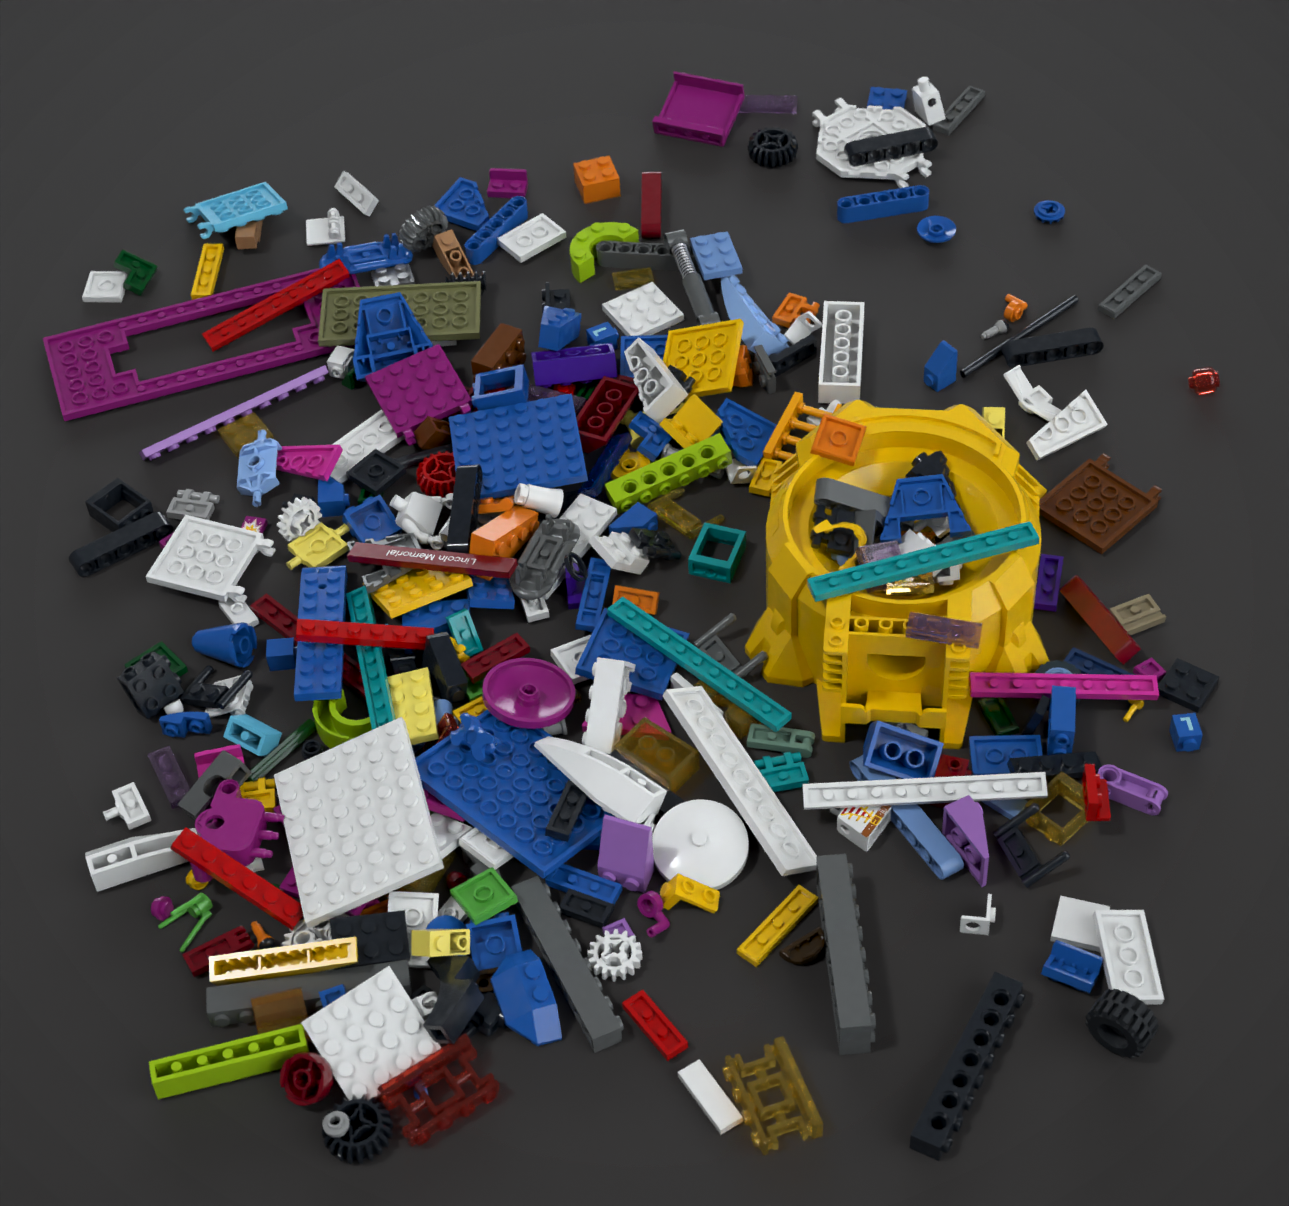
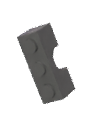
M223 750L177 805L190 818L196 820L199 814L211 809L210 805L217 787L222 781L227 779L236 780L239 787H241L252 772L241 760Z

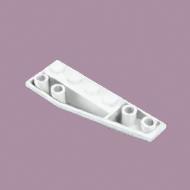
M548 736L535 742L534 747L590 799L601 806L605 812L611 813L617 818L638 824L646 821L651 813L658 814L667 790L631 766L606 753L573 741Z
M195 828L190 829L191 831L197 834ZM183 830L131 837L85 852L88 868L97 892L188 862V860L170 849L171 844Z

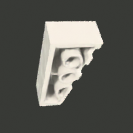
M638 337L624 353L630 371L633 372L634 383L639 389L640 393L638 395L644 404L645 414L660 424L688 396V393L653 348Z
M597 657V662H594L592 668V675L595 677L594 684L589 689L591 704L590 709L588 708L586 711L585 720L588 722L587 732H584L582 737V745L589 746L606 754H610L614 749L618 752L623 728L619 720L626 714L627 705L624 696L631 690L632 683L629 682V673L635 671L636 664Z

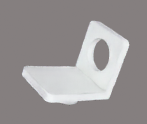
M808 311L796 318L784 336L793 345L809 336L811 332L821 328L823 324ZM806 318L811 319L815 325L810 324Z
M732 459V464L725 468L731 484L750 483L757 471L756 466H745V464L736 459Z
M988 894L986 918L961 916V933L989 935L990 922L995 923L996 908L991 907L992 894ZM973 922L979 924L980 926L977 928L968 927L966 924Z

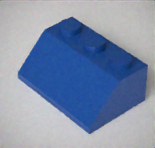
M877 720L871 723L868 728L863 745V766L900 779L932 778L935 776L944 743Z

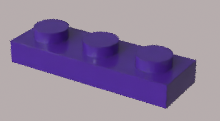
M1041 554L1034 609L1056 612L1063 556Z

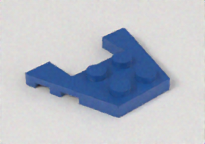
M943 474L896 480L889 512L884 522L883 533L880 536L881 545L902 543L900 522L948 517L950 538L971 536V527L967 524L961 508H959Z

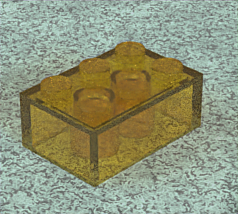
M646 717L642 718L614 745V749L673 793L700 769L699 751Z

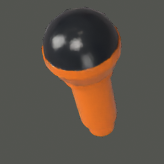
M257 921L252 922L251 927L258 939V948L260 950L273 948L275 945L274 938L266 934Z

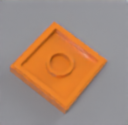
M824 413L810 453L854 467L867 426Z

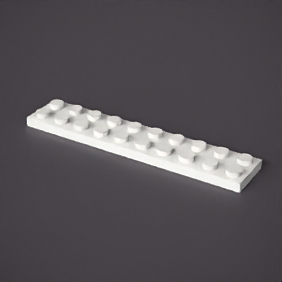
M696 686L667 689L663 694V698L781 876L815 871L817 855L704 688Z

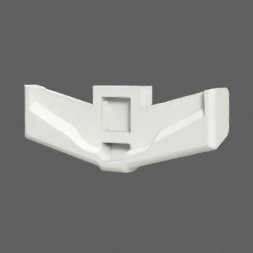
M1020 365L1003 374L1019 399L1018 405L1027 413L1037 414L1050 422L1062 411L1052 405L1053 398L1040 385L1035 388L1031 386L1020 369Z

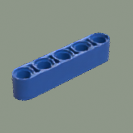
M917 185L840 198L837 201V220L841 223H851L924 211L929 206V189L926 186Z
M516 196L510 199L466 241L465 253L469 264L478 265L482 263L499 246L497 243L498 237L520 226L528 218L526 198Z

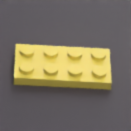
M428 667L388 676L396 719L402 717L406 722L411 745L439 739Z

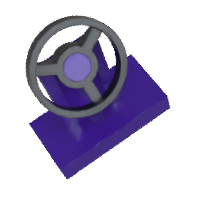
M570 552L564 557L569 610L579 609L585 581L588 577V569L583 560L576 553Z

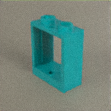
M704 522L688 558L689 574L731 583L746 548V531ZM707 540L734 546L728 561L702 556L701 553Z

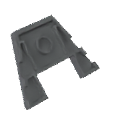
M414 533L386 536V540L374 541L373 538L365 539V543L421 549ZM355 541L347 542L349 552L354 546ZM381 565L382 570L361 577L369 594L413 570V568Z

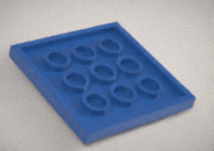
M604 608L575 668V674L594 680L595 676L592 675V668L594 662H597V657L636 664L635 671L629 673V682L632 683L630 691L662 701L663 694L667 690L671 676L674 674L678 664L608 616L607 608ZM668 627L685 640H689L690 633Z

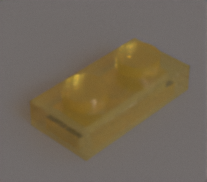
M932 572L885 584L886 594L898 596L903 594L916 593L923 595L934 593Z

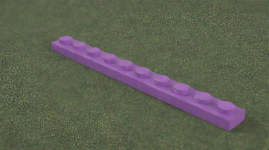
M325 365L153 444L141 450L139 454L142 460L149 458L152 461L160 457V452L166 449L168 452L179 448V443L186 441L187 444L198 439L197 435L203 432L205 435L216 431V426L220 424L227 426L235 422L234 418L239 415L244 418L252 414V409L259 407L261 410L271 405L270 401L276 398L278 401L289 397L288 393L293 390L298 393L306 389V384L310 382L317 384L325 380L324 376L328 373Z

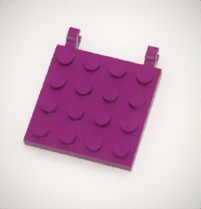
M440 344L365 376L369 388L397 438L404 436L408 446L417 443L413 431L420 426L427 416L440 420L458 411L462 414L471 413L472 399Z

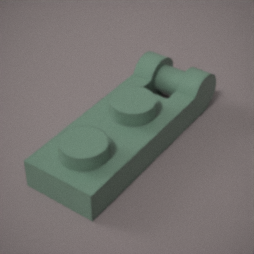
M751 723L747 747L780 752H800L801 757L809 758L812 755L813 748L811 745L815 741V734L811 731L784 727L774 732L766 725Z

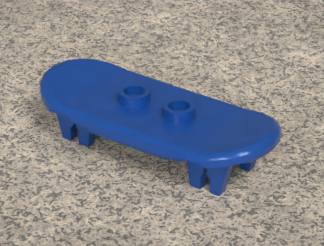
M392 233L391 241L389 240V235L386 234L384 235L383 242H371L344 248L340 242L337 243L336 251L334 244H329L327 253L320 259L319 268L321 269L340 259L349 273L355 274L382 267H394L397 264H408L413 259V253L399 243L396 233Z

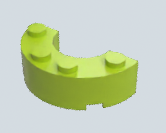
M605 222L593 223L591 226L578 232L570 244L571 270L575 279L581 283L595 275L594 259L597 257L596 245L599 242H639L638 229L630 226L628 223Z
M343 689L341 699L314 700L312 711L318 735L322 742L330 749L372 730L370 717L361 720H350L341 716L342 712L347 708Z

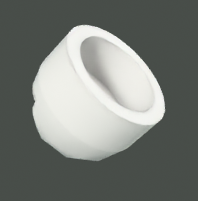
M180 699L163 707L167 715L184 711Z

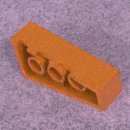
M519 505L513 506L511 510L505 511L471 533L469 554L512 558L538 529L539 512ZM474 575L490 581L493 578L488 576Z

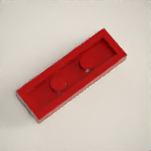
M643 989L622 1002V1007L667 1061L688 1048L687 1040Z

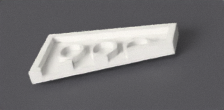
M1084 390L1065 409L1031 437L1026 444L1038 461L1105 428L1108 424L1087 390Z

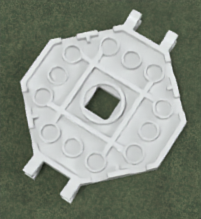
M840 97L835 100V104L838 105L835 113L826 117L819 110L812 112V116L816 118V120L812 121V125L815 127L820 126L816 159L838 176L847 178L896 180L899 188L909 187V184L905 182V180L909 179L907 172L918 167L920 173L925 178L931 175L928 167L932 166V162L923 158L924 153L860 166H852L846 157L844 147L848 142L926 127L925 123L902 107H893V110L882 109V106H867V109L856 108V105H848Z

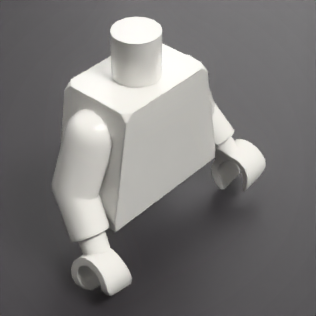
M417 492L410 493L405 499L395 495L390 502V506L399 511L395 520L396 524L406 533H414L420 544L428 545L430 543L434 550L442 548L444 541L441 540V536L433 537L432 535L442 506L446 505L447 508L451 509L453 493L447 494L446 498H442V496H427Z

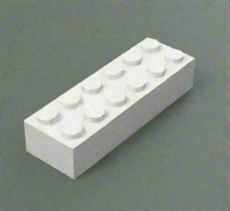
M824 301L818 403H831L837 399L842 404L853 400H860L865 302Z

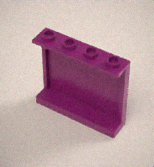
M674 71V83L659 116H654L652 120L654 133L724 147L745 97L743 84Z

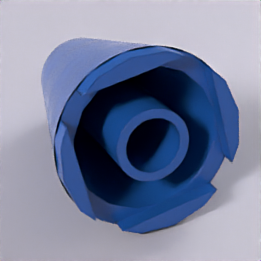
M241 622L199 630L192 637V646L200 654L236 667H246L254 659V655L251 654L253 648H257V636L252 626Z

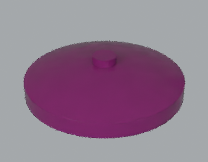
M516 658L504 661L488 672L483 682L482 698L488 711L500 721L515 727L536 729L554 725L562 721L571 712L575 699V687L569 675L550 662L535 658Z

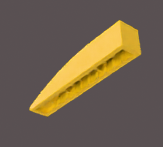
M357 937L210 956V982L216 986L320 972L358 963Z

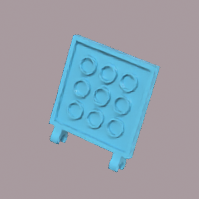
M266 182L197 203L195 206L186 207L183 210L185 213L192 212V216L186 218L188 223L196 221L199 215L207 222L197 225L199 229L206 228V232L200 234V237L207 239L213 231L219 233L226 232L231 227H241L252 220L260 221L265 216L271 214L279 215L288 208L286 202Z

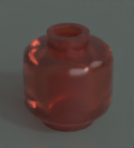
M1211 366L1196 368L1193 370L1192 376L1188 377L1189 388L1194 389L1197 395L1215 393L1217 387H1220L1219 373Z

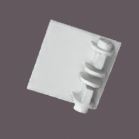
M331 208L328 211V218L306 220L307 246L345 242L344 216H340L337 209Z
M240 676L214 682L213 685L227 686L230 689ZM249 680L224 709L206 707L205 713H209L210 718L229 712L232 715L245 714L250 694L253 690L252 681Z

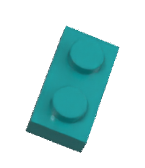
M464 608L445 617L458 645L463 644L466 647V650L463 651L466 655L470 657L483 651L468 609Z

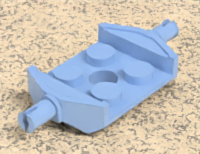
M259 430L257 440L243 445L239 454L237 490L241 495L253 496L252 505L255 507L261 506V496L280 483L276 478L277 452L282 450V447L278 441L271 438L266 439L267 432L265 430Z

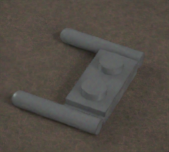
M730 613L694 643L698 649L740 678H743L765 661L768 655L765 651H761L744 666L740 665L717 636L736 621V615Z

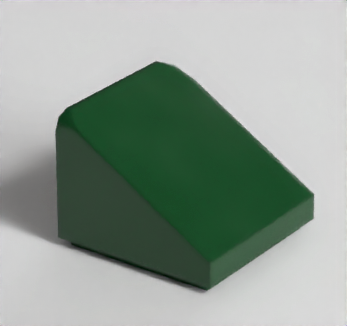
M353 368L346 374L341 384L352 390L362 381H357L355 369Z

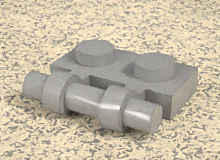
M193 489L178 490L177 497H173L166 511L167 517L182 520L185 515L210 520L215 509L214 503H219L220 496L213 495L212 492L207 491L199 493Z

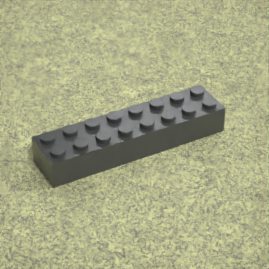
M846 854L816 856V888L822 931L824 933V947L839 1055L870 1053L871 1042H875L874 1029H876L875 1014L871 1012L872 993L871 990L868 991L867 985L869 984L868 968L865 969L864 964L866 962L865 947H862L861 941H863L862 927L858 924L860 918L858 904L855 905L856 886L852 884L853 866L852 863H847Z

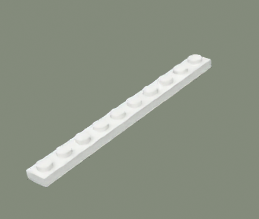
M1045 772L802 785L804 810L951 803L967 795H970L974 801L1047 798L1048 796Z

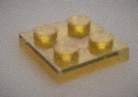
M255 412L218 429L220 437L237 458H239L243 445L257 440L259 430L267 432L266 439H274L273 434Z

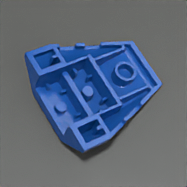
M400 292L360 300L353 354L357 381L366 382L365 376L433 347L432 342L426 336L422 326L416 320Z

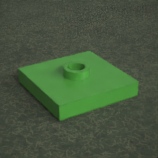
M493 867L450 890L451 896L475 926L518 902L516 894Z

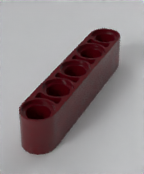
M642 172V238H661V172Z
M1075 575L1059 589L1123 665L1141 650L1134 639L1078 575Z

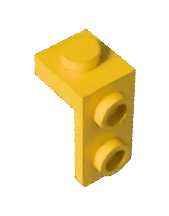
M678 873L669 882L663 884L660 896H662L663 908L667 910L671 909L680 900H683L711 913H715L718 910L720 892Z

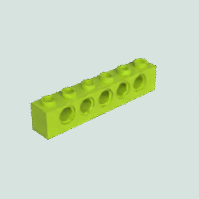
M718 433L604 484L606 495L612 506L617 508L618 515L629 510L637 502L641 504L648 503L652 499L668 494L678 487L686 486L696 479L706 477L714 471L726 468L732 464L731 450L721 434Z

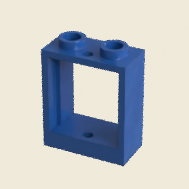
M523 364L476 374L475 383L472 384L474 391L472 404L478 411L528 402L529 379ZM514 385L513 389L484 394V391Z
M1052 685L1048 713L1047 755L1072 753L1075 735L1076 687Z

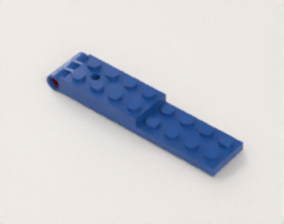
M346 565L302 568L298 619L345 622L347 594ZM298 641L294 685L295 701L341 699L344 644Z

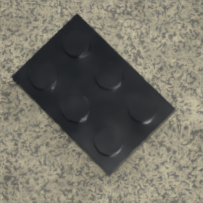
M405 910L330 919L332 940L357 937L358 963L334 968L335 970L407 959L410 961Z

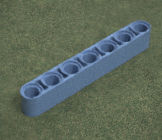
M863 755L849 763L850 769L858 781L896 779L894 776L863 766ZM918 804L890 805L891 821L939 879L943 880L964 868V863L959 853Z

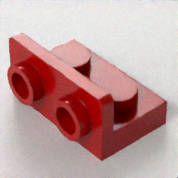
M1085 764L1082 777L1086 821H1110L1111 814L1107 780L1100 779V774H1096L1095 764Z

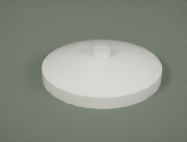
M691 800L673 807L659 820L652 836L654 863L659 873L667 882L679 873L718 890L737 878L748 858L749 840L742 820L727 806L711 800Z

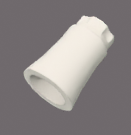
M519 483L514 494L515 504L522 505L524 508L546 515L550 514L555 519L561 510L564 494L562 489Z

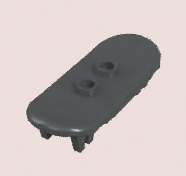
M550 514L546 515V520H543L518 560V566L510 578L512 591L518 597L524 600H535L545 596L551 590L565 564V555L572 552L580 537L579 527L571 520L553 519Z

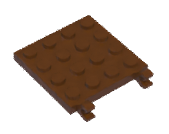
M1105 453L1096 461L1089 458L1039 500V514L1100 554L1108 550L1151 513L1161 499L1158 494L1162 492L1161 488L1154 485L1147 493H1144L1107 470L1110 467L1107 462L1111 457Z

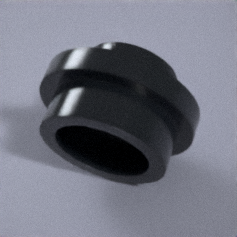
M314 739L306 741L301 749L302 757L305 760L325 752L324 746Z

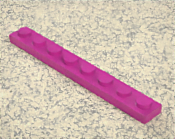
M970 672L969 674L970 697L1041 698L1044 695L1051 698L1052 685L1076 687V699L1158 700L1159 697L1157 675Z

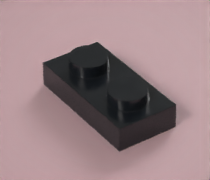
M569 888L559 908L561 914L602 928L607 924L613 913L614 904Z

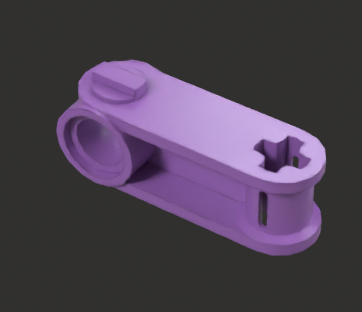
M1110 764L1101 766L1098 770L1100 779L1107 780L1109 799L1149 815H1158L1160 813V805L1168 796V791L1164 786Z

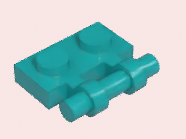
M784 752L781 756L771 758L770 756H764L761 760L753 761L756 767L761 769L759 770L773 792L799 788L803 784H809L804 762H799L801 761L800 752L792 754L791 752Z

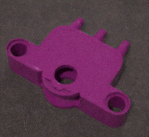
M227 779L222 781L217 787L210 805L211 809L199 814L195 820L197 834L244 866L250 865L255 858H271L273 851L260 848L262 840H278L279 833L266 830L267 822H284L285 815L265 812L264 806L260 801L242 798L240 787L236 780ZM190 862L194 879L197 882L205 883L213 879L209 874Z

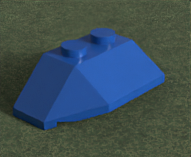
M531 949L506 955L491 978V984L506 1026L519 1035L531 1040L536 1046L562 1040L557 1003L541 959Z

